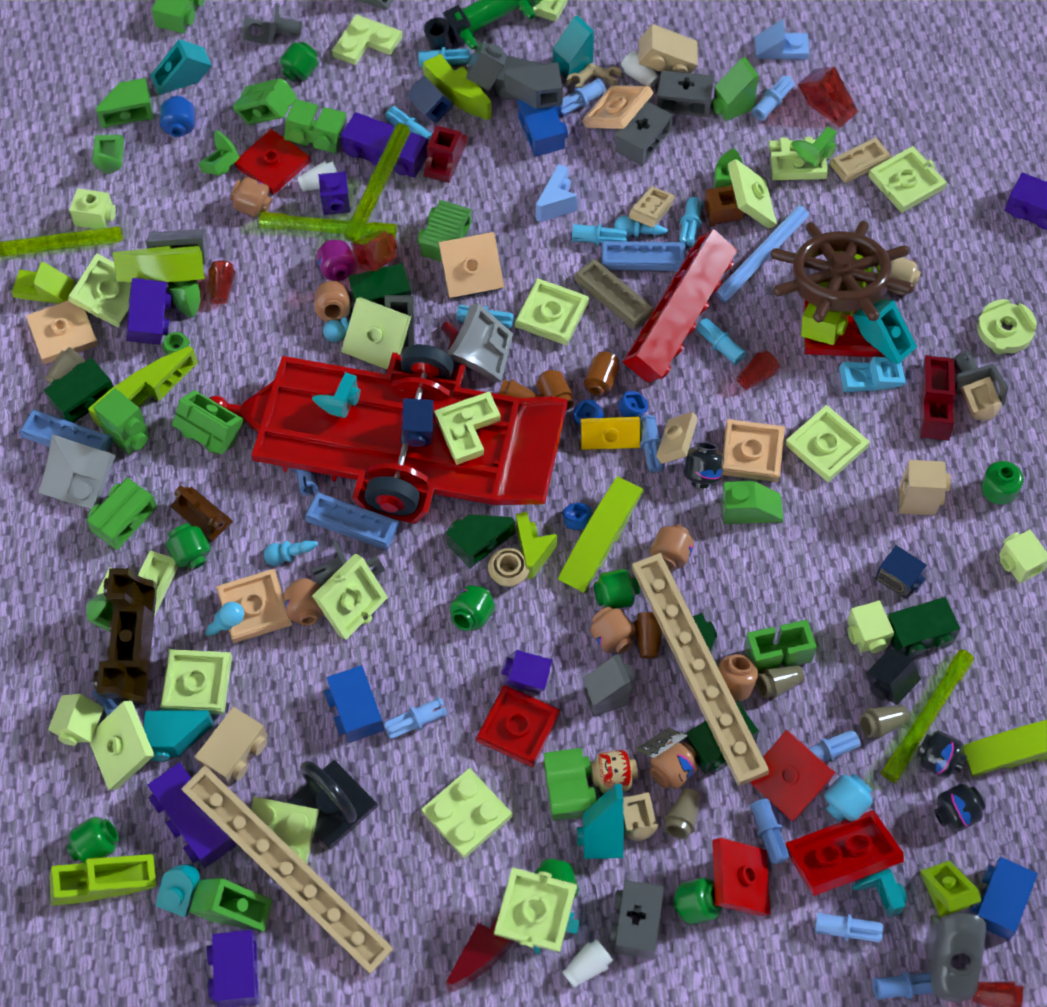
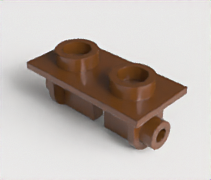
M179 486L175 490L176 501L170 507L192 526L200 527L205 537L211 542L233 523V520L192 486L190 488Z

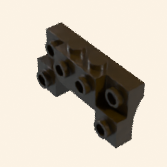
M109 568V576L104 580V595L114 607L113 616L110 619L111 635L106 653L107 661H99V670H96L94 673L93 684L96 693L106 699H119L122 702L132 701L133 705H146L158 584L153 580L136 575L129 568Z

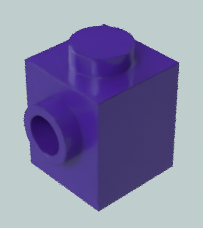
M346 171L318 174L323 214L351 212Z
M515 650L510 657L506 656L501 669V674L505 675L503 684L540 694L546 688L552 659Z

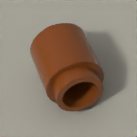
M599 352L597 356L593 357L584 379V386L589 393L595 396H602L611 392L619 371V359L609 352Z
M554 370L543 372L536 382V387L541 397L554 396L565 398L568 401L566 411L573 406V394L562 372Z

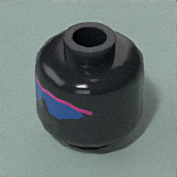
M696 443L695 447H691L688 450L685 458L684 476L692 481L691 484L694 487L709 488V484H715L721 479L724 455L719 451V447L714 444Z
M935 731L932 735L927 733L916 755L920 757L921 767L943 778H948L953 771L960 773L967 759V756L962 754L964 749L963 742L942 731Z
M961 783L937 796L938 808L934 809V813L943 827L948 825L953 831L960 832L980 822L986 806L981 794L974 786L969 787Z

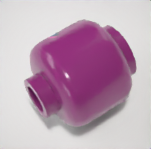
M335 239L328 240L317 250L316 260L322 275L326 279L340 281L346 279L354 272L356 261L350 246L346 242Z

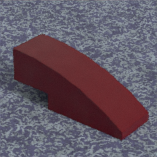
M925 355L921 390L920 438L950 441L954 425V358Z
M500 911L490 928L479 922L477 923L446 981L447 990L455 992L473 982L500 960L514 944V940L494 935Z

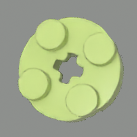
M1001 299L985 306L977 322V331L981 340L994 353L1001 355L1017 353L1027 348L1032 342L1037 322L1034 314L1025 305L1019 303V306L1011 304L1010 300ZM1004 322L1006 325H1012L1013 327L1011 330H1005L1001 327L1002 323Z

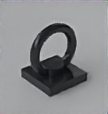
M335 759L323 770L311 761H304L300 766V771L307 784L286 802L319 809L314 834L329 850L378 807L377 802Z

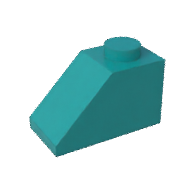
M578 15L573 17L552 48V63H558L560 75L562 74L566 79L570 74L580 73L588 64L593 63L594 30Z
M178 39L150 76L157 93L162 95L199 83L212 67V64L204 47Z
M880 299L873 304L880 314L877 321H870L862 309L854 313L852 316L864 339L893 363H901L917 348L894 300Z
M209 710L145 711L143 729L155 755L151 760L165 762L170 760V757H180L213 727V720Z
M614 784L583 813V826L577 827V846H583L584 859L624 858L622 784Z

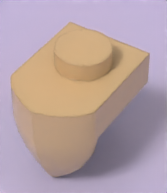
M990 377L961 388L973 418L981 421H990L1001 410L1002 402H1000Z
M650 793L623 797L624 836L635 841L648 839L658 828Z

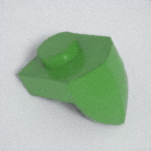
M827 126L813 144L802 140L792 141L791 144L802 160L817 168L825 158L829 159L833 155L837 144L834 143L837 131Z
M216 130L214 141L217 150L199 162L198 165L202 173L219 176L226 173L230 169L229 166L240 157L233 143L222 132Z
M95 135L94 151L91 160L100 171L110 174L122 167L124 138L121 135Z
M735 148L724 153L716 163L714 188L732 185L728 163L737 159L743 164L742 158Z
M197 280L168 282L175 306L184 315L193 318L199 309L201 301Z
M104 593L98 594L87 602L86 615L89 622L110 632V619L113 616L114 605L106 599Z

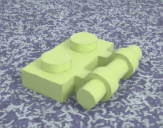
M788 137L769 141V151H779L771 152L770 156L772 180L827 179L826 158L815 168L802 160L791 144L792 141L796 140H789ZM804 137L802 140L812 144L815 142L813 137Z

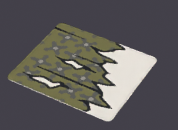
M668 727L636 748V750L655 758L687 737V735Z

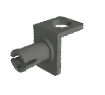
M275 3L270 22L248 17L244 18L242 38L262 44H272L274 35H277V33L300 38L303 21L281 18L279 14L280 4ZM251 26H258L263 30V34L259 36L253 35L249 28Z
M964 351L966 359L962 352L954 357V364L961 373L956 378V395L962 394L961 388L963 386L990 377L1000 402H1002V406L1005 405L1008 386L994 363L978 368L969 351ZM996 381H997V383H998V385H999L1000 393H999V391H998V389H997Z
M337 540L332 542L338 553L335 555L336 558L316 568H312V572L315 574L314 576L320 586L325 584L347 562ZM378 556L365 561L368 567H374L371 570L374 576L385 571Z

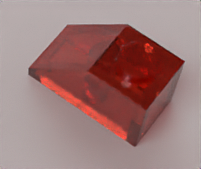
M835 67L814 69L797 84L808 105L838 127H842L858 113Z
M379 230L350 243L361 269L376 271L397 257L395 252L397 243L391 233L388 234L385 230Z

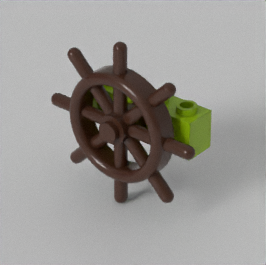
M866 221L859 222L854 232L833 231L823 234L815 223L809 222L806 224L805 229L811 239L801 245L796 253L774 248L770 253L771 258L774 260L793 264L792 281L776 285L773 288L774 295L779 297L797 291L802 298L809 302L802 316L801 337L831 345L835 344L839 335H844L848 324L847 317L848 315L852 316L855 310L862 309L870 321H877L880 314L873 304L879 301L888 289L907 294L912 293L915 289L913 283L891 277V261L907 256L910 251L909 247L902 245L885 250L875 240L865 236L869 229V224ZM823 254L827 261L817 259L816 257ZM874 266L877 269L878 274L873 273ZM805 268H810L820 272L807 275L805 272Z

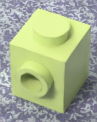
M77 188L69 209L74 225L107 230L109 222L113 221L116 215V207L112 204L109 193Z
M1031 530L1022 534L1018 532L1013 533L1003 541L1004 545L999 554L1000 562L1006 571L1012 572L1019 584L1040 574L1047 568V551Z
M878 600L850 610L847 619L849 624L847 631L853 645L857 644L861 653L869 650L871 653L885 650L891 642L894 631L881 601Z
M82 694L61 695L48 730L58 735V740L67 745L76 746L77 743L91 742L104 707Z

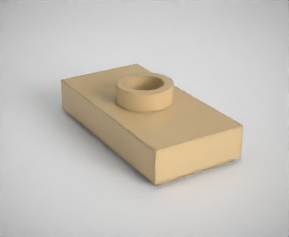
M875 137L832 158L830 166L846 184L890 159L891 155Z
M652 186L632 207L628 218L654 228L673 205L675 196Z
M694 412L668 419L656 455L661 464L687 456L698 420Z

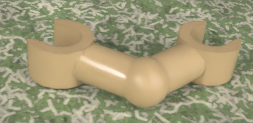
M590 63L580 73L570 74L567 77L566 86L572 82H578L575 88L579 87L581 89L584 82L591 76L605 79L608 85L616 86L617 79L610 76L621 77V70L614 66L606 69Z

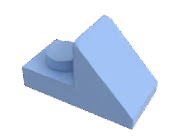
M780 20L755 36L756 59H808V33H785L784 20Z
M560 164L557 165L536 204L537 221L542 222L577 211V195L568 192L571 185V180L568 179V167Z

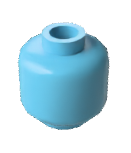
M854 773L851 776L841 775L824 793V798L829 804L826 811L839 822L844 818L849 821H856L872 805L873 799L870 793L873 790Z

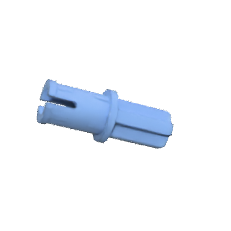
M782 76L771 89H767L764 92V97L751 111L754 117L765 121L775 107H780L783 104L784 97L795 86L790 76Z
M597 78L581 89L579 87L575 88L574 93L563 98V105L558 106L560 115L565 116L581 106L587 107L590 101L606 92L604 83Z
M437 697L435 700L417 708L411 706L409 707L410 711L385 721L384 728L389 738L394 739L416 728L422 730L423 725L447 716L445 707L434 712L432 711L444 705L442 699Z
M850 730L829 740L822 738L820 743L809 747V749L822 761L834 762L835 757L858 748L860 740L856 732Z
M817 912L815 934L844 937L845 941L853 938L881 942L883 924L851 918V914L843 917Z

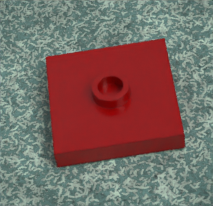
M270 129L240 155V158L234 162V165L248 177L266 184L269 187V192L275 195L311 162V159L304 151L290 141L284 140V137Z
M503 685L476 736V742L533 768L560 715V709Z
M785 730L763 756L769 769L768 775L749 783L769 799L792 822H795L836 775V772L789 730Z
M721 837L712 840L715 905L757 916L770 915L767 850Z

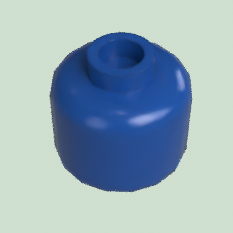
M173 96L165 100L161 105L160 126L162 130L173 137H182L185 134L191 133L195 127V107L193 104L181 96Z

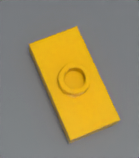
M639 417L581 419L582 450L640 448Z

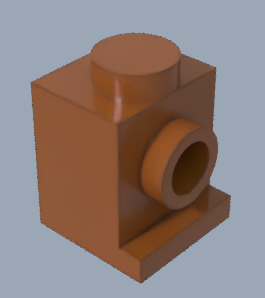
M733 185L706 189L704 207L710 227H714L718 223L743 220L744 212L737 206Z

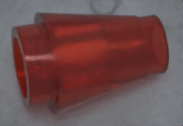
M214 261L208 269L211 302L215 304L228 303L236 275L234 265L228 261Z
M769 351L757 352L740 374L736 376V380L745 390H748L750 387L776 375V370L780 368L779 363Z
M982 981L978 984V989L973 996L972 1002H977L987 1007H1022L1024 986L1015 985V981Z

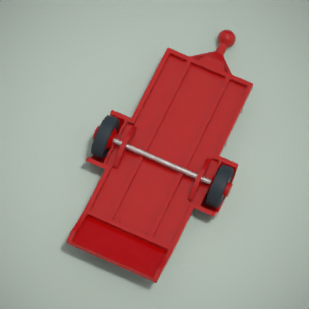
M424 344L411 345L404 350L402 357L398 353L392 352L386 374L282 356L275 380L242 403V405L227 403L219 395L209 397L212 401L241 417L248 426L258 433L251 455L253 461L282 466L284 472H287L288 468L327 474L331 475L333 481H336L337 476L357 480L352 499L361 508L398 521L414 524L429 512L433 494L496 506L545 504L568 404L567 399L554 396L517 398L490 393L501 415V421L475 430L484 448L483 456L456 465L435 419L434 411L486 392L461 388L466 365L460 364L452 372L453 360L450 355L434 346ZM346 372L357 377V384L361 393L357 404L351 406L345 418H341L324 411L312 400V397L315 395L334 396ZM403 398L433 400V433L430 446L411 447L408 444H400Z

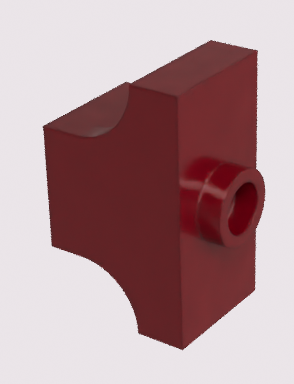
M436 125L427 145L424 177L450 183L466 147L467 135L462 134L461 131Z

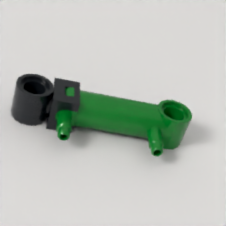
M477 0L462 9L459 5H456L442 13L444 18H432L424 25V33L430 50H442V47H445V50H451L454 46V40L458 46L466 43L471 50H475L478 45L473 34L474 32L519 8L529 20H532L535 17L532 7L539 4L541 0Z

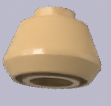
M515 548L498 550L491 556L488 563V571L491 578L503 587H515L523 582L529 574L524 553Z

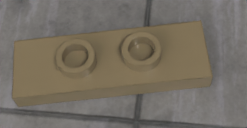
M595 258L574 275V280L633 330H636L649 319L654 310L649 303Z

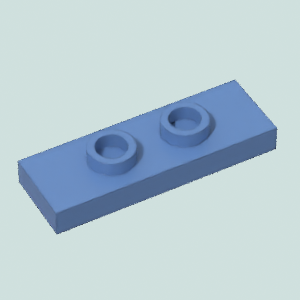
M602 241V265L608 270L678 271L686 258L685 242Z
M32 409L19 431L22 438L50 447L52 434L107 452L113 442L109 435Z
M319 492L316 493L305 515L306 522L387 551L400 526L398 520Z

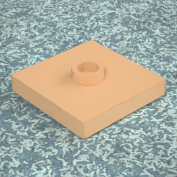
M610 86L583 118L582 122L587 128L625 129L653 95L650 86Z
M494 232L438 242L449 298L504 288Z
M69 301L26 315L44 365L55 361L61 350L65 351L68 347L79 353L99 346L86 311Z
M727 419L722 451L724 455L722 475L779 482L785 426Z
M275 568L216 586L221 606L227 602H237L244 609L243 621L229 630L233 644L292 625L291 619L287 616L285 601Z

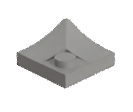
M476 303L469 306L464 324L447 354L450 355L452 360L473 369L490 382H501L513 333L482 305Z
M52 434L47 464L38 493L91 510L100 502L115 455Z

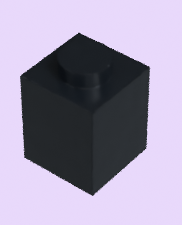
M891 648L866 672L871 685V692L878 699H886L896 705L921 680L914 659Z

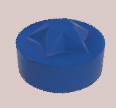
M627 391L619 399L618 409L624 417L640 418L647 412L648 402L640 393Z
M586 399L579 402L574 408L573 419L579 427H581V419L603 418V410L596 401Z
M584 503L568 505L562 512L563 523L572 530L585 529L593 515L591 507Z

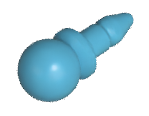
M628 215L618 217L614 223V229L626 230L627 237L633 234L634 237L638 238L639 232L648 235H661L668 232L666 228L658 224L654 228L640 224V222L628 218Z
M344 317L340 321H328L323 327L324 337L333 343L341 341L346 336L350 320L347 321Z
M308 540L290 544L288 541L282 544L272 543L264 550V560L270 566H281L286 561H293V556L303 554V552H310L318 546L317 541Z
M237 602L225 603L215 614L214 621L208 625L205 635L213 636L221 630H230L233 626L240 624L244 619L243 607Z

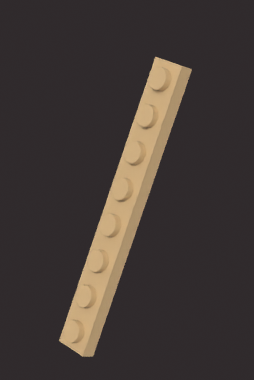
M661 553L633 563L632 571L738 787L768 775L769 769Z
M204 765L182 788L223 831L370 974L394 950L380 934L208 767Z

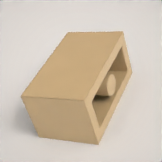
M651 24L639 38V64L659 72L662 70L692 73L698 66L697 41Z
M908 460L899 485L900 514L936 515L939 506L944 505L945 491L949 492L951 486V475L946 473L945 462Z
M232 707L196 754L195 759L199 767L202 768L205 765L224 784L230 787L235 780H241L248 770L247 763L253 755H259L264 750L267 744L266 738L268 737L265 727L237 708Z

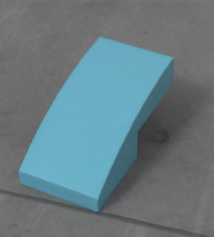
M874 357L870 363L842 362L839 367L843 392L885 390L904 386L906 383L902 363L895 364L887 357Z

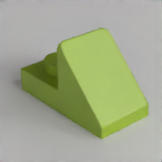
M40 262L37 272L19 269L11 293L14 298L60 304L68 301L69 295L74 288L75 280L49 264Z
M515 513L521 552L524 553L527 569H529L527 579H532L556 549L557 535L552 534L538 537L535 521L529 522L528 513Z
M950 860L920 870L921 877L940 918L970 908V905L981 901L979 889Z

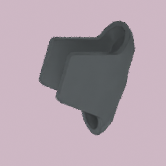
M969 913L949 914L941 920L937 915L930 916L927 958L932 989L937 997L949 1002H964L972 999L977 992L986 935V923L983 918ZM955 954H967L969 966L965 969H955L952 967L950 961Z

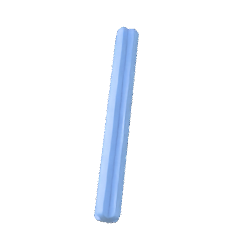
M797 206L715 292L716 298L723 303L727 302L770 257L771 251L774 248H779L806 220L809 212L803 206Z

